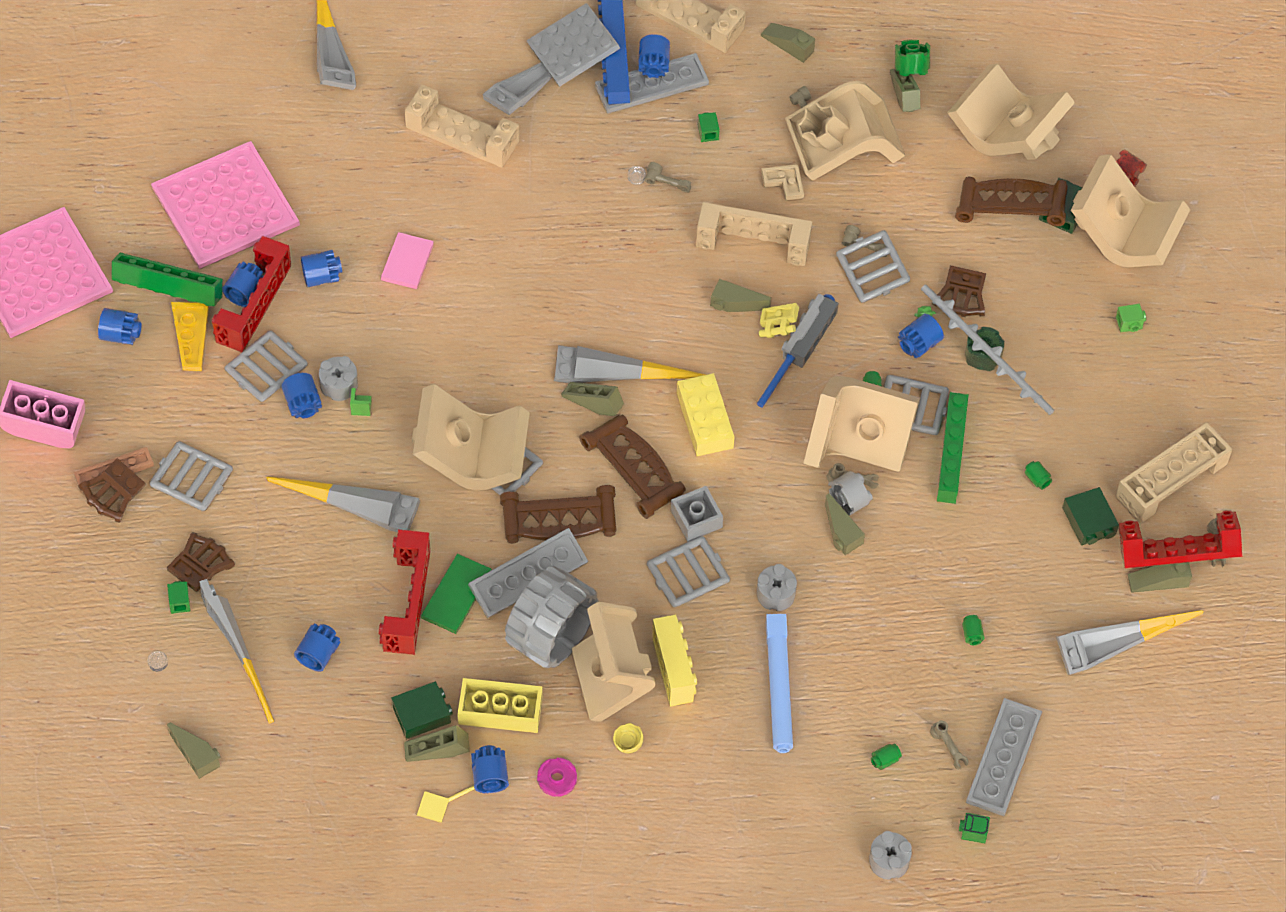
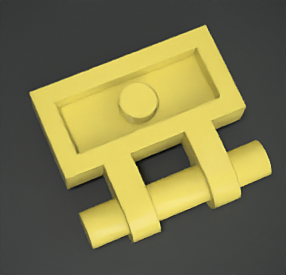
M797 303L763 308L760 324L765 329L759 330V336L773 338L775 335L781 334L785 336L795 332V325L789 324L797 322L799 311Z

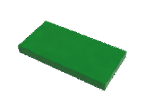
M457 554L423 611L421 619L457 634L476 601L468 584L492 571V569Z

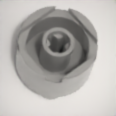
M333 357L321 363L319 381L322 393L326 397L332 398V400L343 401L351 397L352 388L357 390V369L349 357Z
M848 471L828 484V486L831 485L832 487L829 489L830 495L849 516L867 506L873 499L872 494L869 490H866L863 484L864 479L860 473L855 474L852 471Z
M776 564L764 569L760 573L757 583V599L764 608L782 611L793 604L797 588V580L793 572L782 564Z
M885 831L875 838L871 845L869 862L872 871L878 877L889 880L902 877L907 872L912 855V847L908 840L902 835L891 831Z

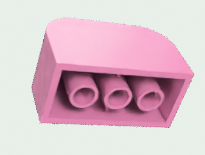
M9 380L0 406V427L4 431L21 438L59 448H72L85 414V402L83 399Z

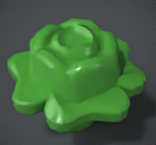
M921 306L914 316L918 318L923 314L932 316L936 312L932 311L931 306Z

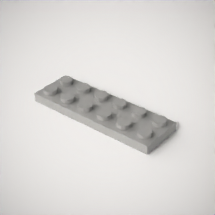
M696 53L670 60L669 72H665V76L660 75L659 78H649L647 75H642L639 69L628 72L630 103L608 104V97H604V86H607V83H603V80L595 82V87L607 114L709 85L708 77Z
M568 528L475 579L468 586L486 617L489 618L516 603L521 593L535 576L548 567L555 566L570 573L586 564L588 560Z
M1004 698L967 797V804L1005 816L1042 711Z

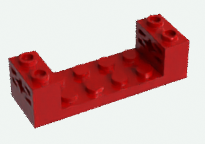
M262 236L253 247L255 254L254 262H256V265L265 275L259 279L256 291L251 293L247 307L242 309L241 315L221 308L212 319L216 343L239 352H243L246 349L292 266L289 245Z
M1227 510L1216 513L1217 534L1207 533L1202 536L1187 535L1182 538L1167 537L1162 540L1147 539L1143 541L1138 521L1128 520L1124 523H1119L1120 549L1124 567L1134 568L1243 557L1241 527L1236 511Z
M398 529L397 537L394 536L393 557L397 558V565L415 568L414 573L411 575L412 589L411 591L409 590L408 594L409 608H406L405 618L384 616V622L379 625L380 644H383V652L415 655L431 553L430 533Z

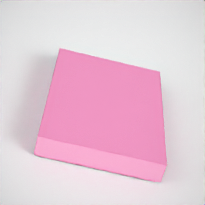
M398 232L381 275V280L417 289L434 241Z

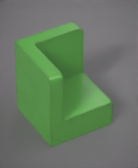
M352 388L350 400L351 415L370 416L372 396L356 395V388Z

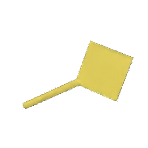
M474 785L449 798L424 792L417 816L442 823L448 802L474 790Z

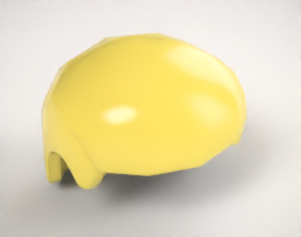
M626 723L614 731L613 742L615 747L623 753L630 754L636 752L643 744V732L639 726Z

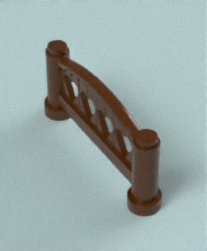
M968 176L963 181L960 203L956 209L955 218L960 222L968 223L973 220L974 213L1047 216L1048 224L1062 226L1066 219L1064 210L1068 185L1064 180H1058L1054 185L1034 180L1014 178L976 182L974 177ZM982 190L994 192L986 201L979 194ZM999 191L1005 193L1008 191L1012 192L1005 201H1002L997 193ZM1017 192L1030 193L1023 202H1020L1015 194ZM1035 193L1049 194L1041 203L1034 196Z
M623 414L612 418L591 432L586 431L582 433L579 438L583 447L587 451L597 447L641 498L637 502V508L645 519L653 516L656 510L670 503L672 499L683 495L686 491L681 481H673L668 468L653 447L626 426L628 425V420ZM619 435H623L625 440L630 443L628 446H613ZM631 448L637 451L636 454L641 456L640 459H625ZM641 462H646L648 467L653 470L650 473H636ZM653 475H657L660 478L659 480L664 482L663 486H648Z
M612 485L599 486L596 488V496L519 501V494L516 492H504L500 495V504L503 506L505 539L510 544L517 543L520 537L546 541L568 528L575 539L598 532H603L606 537H612L617 531L614 507L615 487ZM587 510L597 519L595 524L590 522L583 524L581 522ZM568 511L578 521L576 525L569 524L565 526L562 524ZM548 513H551L559 524L557 526L550 525L549 527H544L542 525ZM529 514L539 523L537 528L532 526L530 528L523 527Z

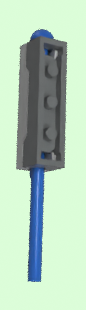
M818 294L815 300H811L808 306L809 310L807 313L802 314L796 331L791 332V338L789 341L786 340L782 346L783 359L785 361L758 400L757 405L762 408L791 363L801 368L804 367L838 313L839 303L835 302L832 295Z

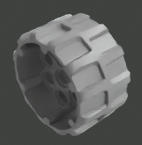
M555 566L548 567L535 576L515 603L505 627L507 643L544 668L559 666L560 663L572 654L571 648L579 644L591 625L587 608L599 602L597 592L563 569Z

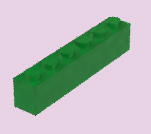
M121 252L112 260V280L121 284H128L137 288L152 290L156 293L187 299L188 301L202 303L206 306H215L222 299V278Z
M954 392L949 394L937 502L956 504L969 394Z

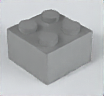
M707 486L671 500V512L687 542L723 528V515Z

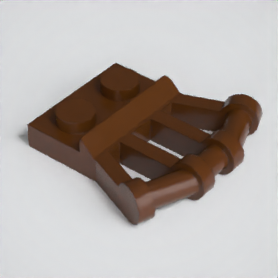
M950 265L946 284L937 295L942 299L949 290L954 291L952 299L955 303L952 310L956 314H960L961 317L966 318V316L972 315L985 316L982 290L986 273ZM958 292L966 294L963 307L955 306ZM971 295L976 296L978 308H968Z
M116 458L100 476L84 481L78 487L80 491H83L88 501L87 504L94 506L98 510L97 513L113 518L115 522L120 523L128 503L145 487L146 483ZM104 481L106 484L93 495L90 487ZM112 488L116 493L105 504L98 501ZM120 497L124 499L118 512L109 509Z
M192 532L184 550L167 566V571L182 582H187L191 589L198 592L200 590L199 581L205 579L210 581L213 575L233 568L235 563L227 555L226 548L222 545H217L213 538H205ZM195 543L202 544L192 555H190L191 549ZM211 549L213 552L201 563L198 559L207 550ZM218 557H220L223 561L222 563H219L211 568H208Z

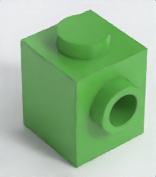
M1140 304L1118 307L1116 320L1120 333L1127 331L1135 332L1142 329L1144 321H1146V313L1141 309Z

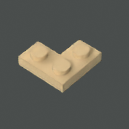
M798 164L762 168L764 187L783 186L785 200L804 198Z

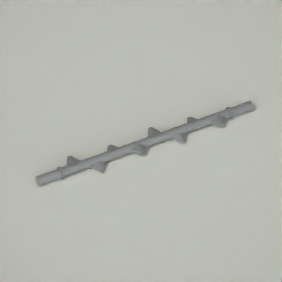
M926 284L921 288L933 301V304H936L950 318L948 325L950 329L960 327L974 341L972 350H983L998 365L996 372L998 376L1008 374L1022 388L1021 398L1031 397L1034 403H1037L1048 415L1055 411L1042 398L1043 396L1039 395L1024 380L1026 376L1025 371L1015 372L1000 357L1003 349L1001 346L991 348L976 333L978 329L977 324L967 325L952 310L955 303L953 299L943 301Z

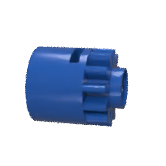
M647 35L639 42V72H642V75H647L649 78H659L660 75L665 76V72H669L670 41L661 35Z
M333 250L300 257L307 288L339 281L338 275L342 273V266L339 256L334 257Z
M244 261L239 263L222 287L225 297L238 306L247 307L251 293L256 291L259 279L264 277L262 270L253 263L246 264Z
M104 308L98 326L99 340L133 345L135 338H139L142 327L138 314Z
M923 314L901 330L898 338L901 340L899 343L902 350L906 354L917 358L942 341L944 333L939 323L932 316Z
M297 373L283 381L281 388L287 400L291 416L304 419L312 417L315 413L319 412L318 409L322 408V402L311 374Z
M314 623L310 626L305 637L295 650L294 656L305 667L321 672L325 669L331 659V655L339 646L340 638L335 636L336 632L330 626L325 624L318 626Z
M486 745L471 754L474 789L480 793H496L505 790L509 786L505 750H501L500 747L496 748L492 745Z

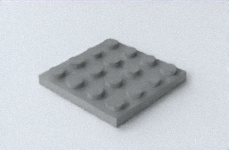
M587 3L527 40L530 48L559 87L620 49L618 43Z

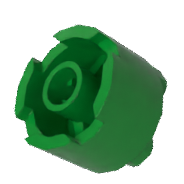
M912 39L901 41V45L896 44L895 69L899 71L901 76L928 74L931 46L927 42L924 45L920 44L919 40Z

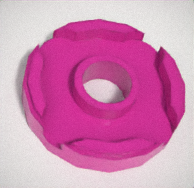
M564 758L548 759L538 769L537 782L545 794L561 797L569 794L574 789L577 783V772L575 766L569 760ZM559 773L563 778L556 781L552 779V775Z

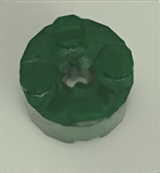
M981 327V329L977 330L976 333L991 348L998 346L1003 348L1000 355L1002 358L1005 341L999 335V331L991 327ZM968 336L965 349L967 364L979 370H994L998 365L983 350L973 351L974 341Z

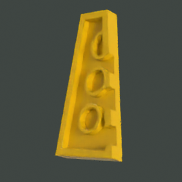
M171 302L183 370L202 371L209 306L202 303Z

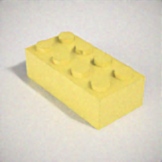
M714 373L677 381V396L696 456L733 449L734 434Z
M676 615L653 619L652 639L670 706L693 702L694 694H696L695 685H697L696 675L691 672V656H687L686 652L688 650L686 638H682V622H678Z
M463 678L458 708V724L538 733L543 687Z

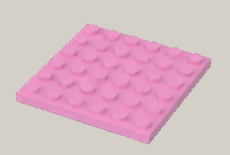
M251 141L151 183L153 191L199 269L253 246L257 241L259 242L262 236L272 238L300 225L298 218Z
M65 207L0 235V321L10 338L113 292L110 283Z

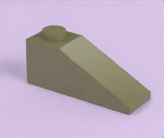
M771 23L761 33L763 38L803 63L814 52L815 38L800 29Z
M890 69L897 100L902 111L913 112L920 109V89L911 74L909 76H901L896 69Z
M719 279L711 295L710 306L725 312L762 311L763 308L771 307L772 297Z
M570 382L561 394L563 398L599 415L616 416L624 405L617 386Z
M830 493L827 494L825 507L833 544L838 551H842L844 555H847L864 544L865 534Z
M1189 562L1155 565L1128 574L1131 593L1189 587L1192 579Z
M171 722L167 724L170 736L199 779L220 767L219 759L221 756L216 748L212 749L208 742Z
M457 725L404 742L405 759L407 762L449 758L470 752L468 733Z

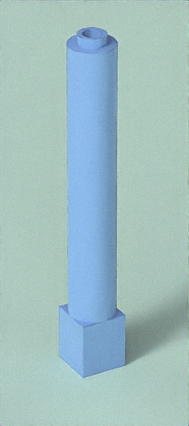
M766 614L765 624L768 646L773 749L779 753H787L793 748L786 614Z

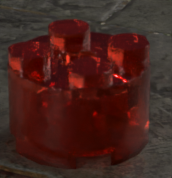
M1124 149L1119 153L1121 157L1116 162L1133 186L1136 187L1139 182L1138 176L1144 172L1147 164Z

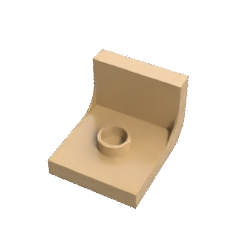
M997 63L988 65L947 113L969 143L982 154L997 156L1023 153L1027 160L1037 159L1045 151L1052 150L1060 139L1057 136L1059 131L1055 125L1075 102L1067 92L1038 96L1027 95L1012 84Z
M862 81L844 83L785 118L805 174L812 181L864 152H880L892 163L905 157L884 99Z
M1101 155L1098 157L1082 190H1079L1073 200L1074 205L1071 209L1075 215L1074 220L1081 229L1086 230L1103 255L1112 263L1122 267L1163 265L1190 211L1184 200L1157 202L1142 196L1135 189L1112 155Z
M836 376L830 378L820 396L804 464L818 468L825 456L842 455L900 472L920 398L850 377Z
M429 385L422 390L417 427L413 428V455L458 485L470 490H488L521 479L530 412L519 405L495 414L479 413L470 409L437 385Z
M596 602L587 608L593 634L571 649L589 719L602 722L655 687V681L653 677L646 676L652 669L648 654L639 653L631 625V622L637 617L636 610L628 606Z

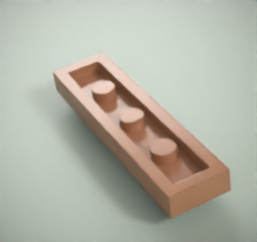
M147 447L116 457L134 473L154 466ZM116 458L74 472L77 484L79 485L84 481L100 476ZM103 481V482H100V483H98V484H96V485H94V486H92V487H90V488H93V487H96V486H98V485L104 484L105 482H104V481Z

